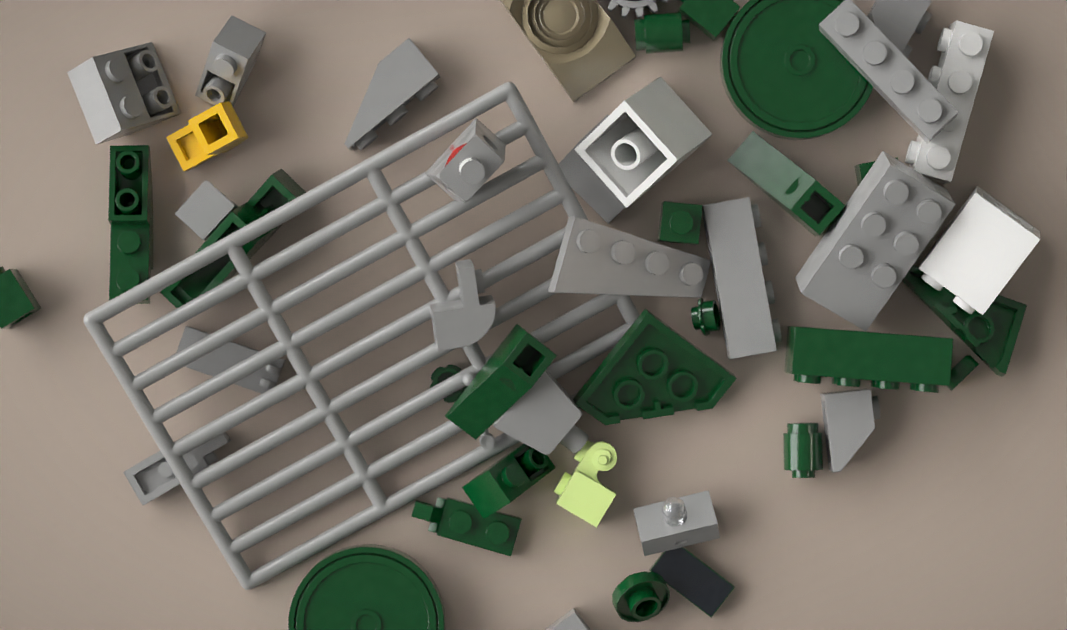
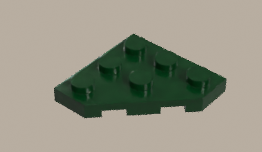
M644 309L575 395L573 401L602 424L611 425L621 423L620 420L639 417L650 419L674 415V412L696 409L697 411L713 409L737 378L733 373L654 314Z

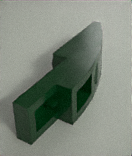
M149 145L110 146L108 221L111 225L109 301L151 278V270H153V192ZM150 297L137 304H150Z

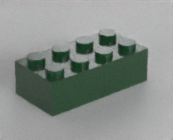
M788 326L785 372L794 374L793 381L801 383L821 384V376L833 377L832 384L860 387V380L863 379L871 380V387L899 390L900 382L910 383V390L939 393V385L950 386L953 338Z

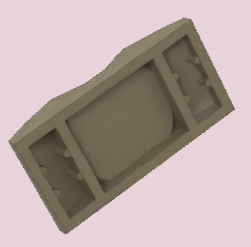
M500 0L573 102L636 58L627 41L597 0Z

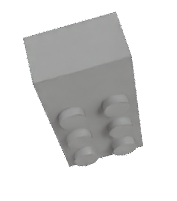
M882 151L845 207L796 275L795 279L801 294L862 330L867 331L956 205L947 189Z

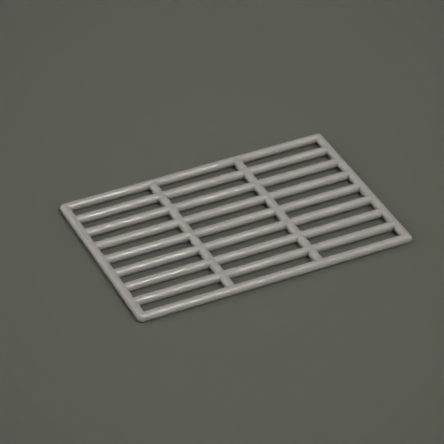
M506 82L85 314L84 324L239 583L245 590L257 587L520 442L503 433L495 438L493 448L484 449L479 446L386 497L376 478L463 430L449 420L369 465L357 446L465 387L466 385L462 381L463 375L467 372H473L477 375L493 354L485 357L477 342L462 347L472 364L471 366L351 432L347 430L338 413L454 349L438 351L434 342L331 400L319 381L430 320L431 311L429 304L460 300L459 286L448 291L438 273L439 270L561 203L568 216L589 221L514 83ZM506 101L517 122L498 131L495 135L505 145L525 135L536 156L483 184L466 203L454 200L411 224L400 203L436 183L424 172L392 190L381 169ZM544 170L554 190L438 254L429 257L419 237L537 172ZM366 177L368 178L378 196L377 199L257 265H252L242 248L243 245ZM387 212L397 230L396 233L272 300L261 281L262 279L380 214ZM566 227L484 271L482 274L485 289L559 249ZM406 246L416 266L298 331L291 333L281 313L397 249ZM226 254L229 255L239 273L237 276L114 343L103 322ZM551 279L496 308L495 318L490 329L556 294L548 292ZM425 280L435 298L434 300L311 367L300 348L301 346L417 282ZM248 288L259 308L134 376L123 358L124 355ZM600 294L530 333L539 341L545 343L614 304L619 308L626 324L549 365L547 370L555 379L615 347L639 317V313L629 295ZM267 321L278 342L156 409L153 408L143 389ZM287 355L297 375L173 442L163 422ZM306 388L316 408L193 475L182 455ZM325 421L335 441L212 507L202 490L203 487ZM344 454L354 471L353 474L233 540L231 539L221 520ZM362 486L373 504L372 506L254 571H250L240 554L241 552Z

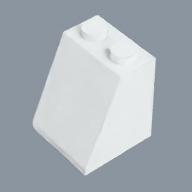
M659 77L624 100L574 150L623 205L628 208L687 159L712 133L664 79Z
M976 186L920 263L919 269L924 272L921 278L938 291L945 287L956 295L953 301L966 312L972 314L976 310L983 315L1039 242L1040 231Z

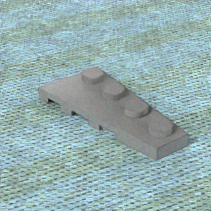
M569 216L548 292L701 298L711 260L591 221Z

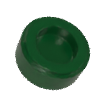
M966 355L951 369L950 386L947 387L952 391L979 363L971 355Z

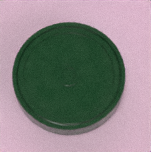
M750 0L737 13L723 39L720 53V73L725 92L733 107L753 127L777 138L807 140L835 131L850 121L864 106L872 92L873 86L819 31V24L844 0Z
M361 544L345 547L331 553L308 572L293 596L288 617V630H445V610L442 597L434 580L416 560L394 548L376 544Z

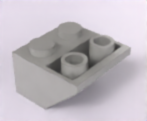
M152 42L94 56L67 72L96 144L130 135L181 114Z

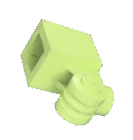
M587 440L582 449L574 456V459L579 461V464L572 475L565 472L553 492L559 495L556 504L597 528L616 496L614 490L599 482L597 473L598 470L608 471L612 469L617 462V453L610 443L605 441L594 443Z

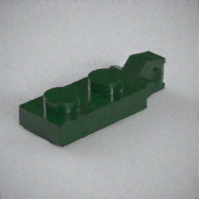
M437 497L435 505L416 500L412 511V517L430 522L428 531L437 533L438 536L507 556L512 555L522 518L499 511L483 519L474 504L447 497V499Z

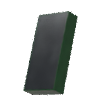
M684 547L662 552L649 569L651 572L661 575L670 587L711 618L735 588L733 584Z

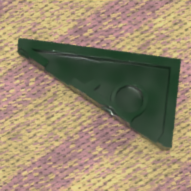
M913 265L902 281L996 375L1003 377L1007 372L1027 305L998 295L983 315L976 310L970 314L953 301L956 295L945 287L938 291L921 278L924 272L919 269V266Z

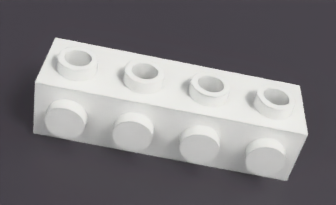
M957 20L950 24L948 29L943 28L937 50L942 51L938 66H932L928 81L958 111L957 117L928 144L918 134L917 141L912 140L910 142L905 163L910 164L909 167L930 180L942 184L952 181L994 33L992 30Z

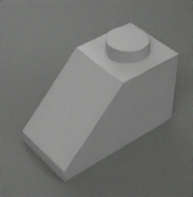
M864 388L820 393L828 468L831 472L842 471L874 431V419H880L878 396L871 395V389Z

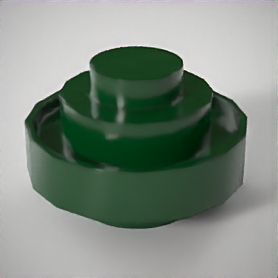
M647 571L627 576L616 586L612 594V603L621 619L627 622L649 620L658 615L670 600V591L663 577L655 572Z

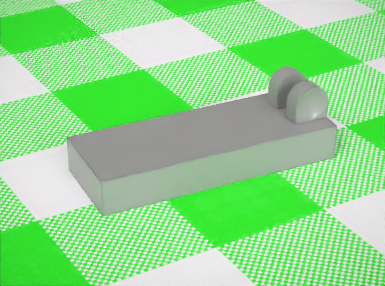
M185 326L177 352L210 334ZM230 341L185 367L214 377L259 351ZM279 358L234 384L263 394L277 385L286 360Z

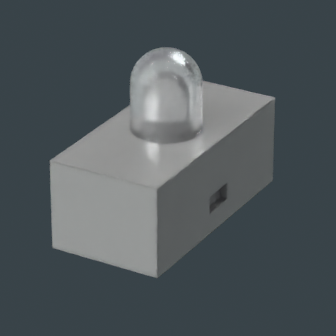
M709 490L679 498L670 497L662 502L633 508L644 556L720 538Z

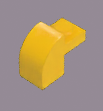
M221 102L188 120L189 125L166 137L183 171H189L218 154L238 146L248 138V135L231 102Z

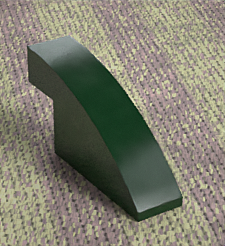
M283 169L276 171L264 182L248 202L233 210L195 253L303 195L306 191ZM283 224L242 246L249 260ZM226 254L166 287L160 293L178 308L231 279L238 271L229 255Z

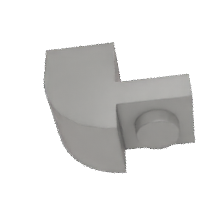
M471 259L455 261L460 300L429 304L434 339L438 351L469 346L485 336L493 324L496 313L495 301L492 295L478 297L479 293H485L482 270H475Z

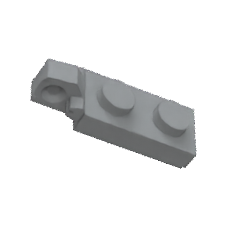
M224 432L182 455L193 475L211 466V463L218 460L214 450L230 442L231 439L227 432ZM161 451L123 472L142 505L149 503L180 484Z

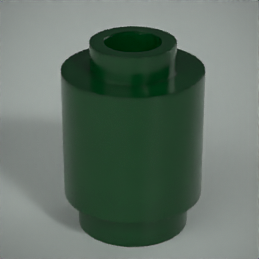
M681 12L644 15V19H634L636 51L646 50V54L683 51V43H690L689 20H682Z
M787 423V433H783L784 470L792 471V478H815V470H823L822 432H818V423Z

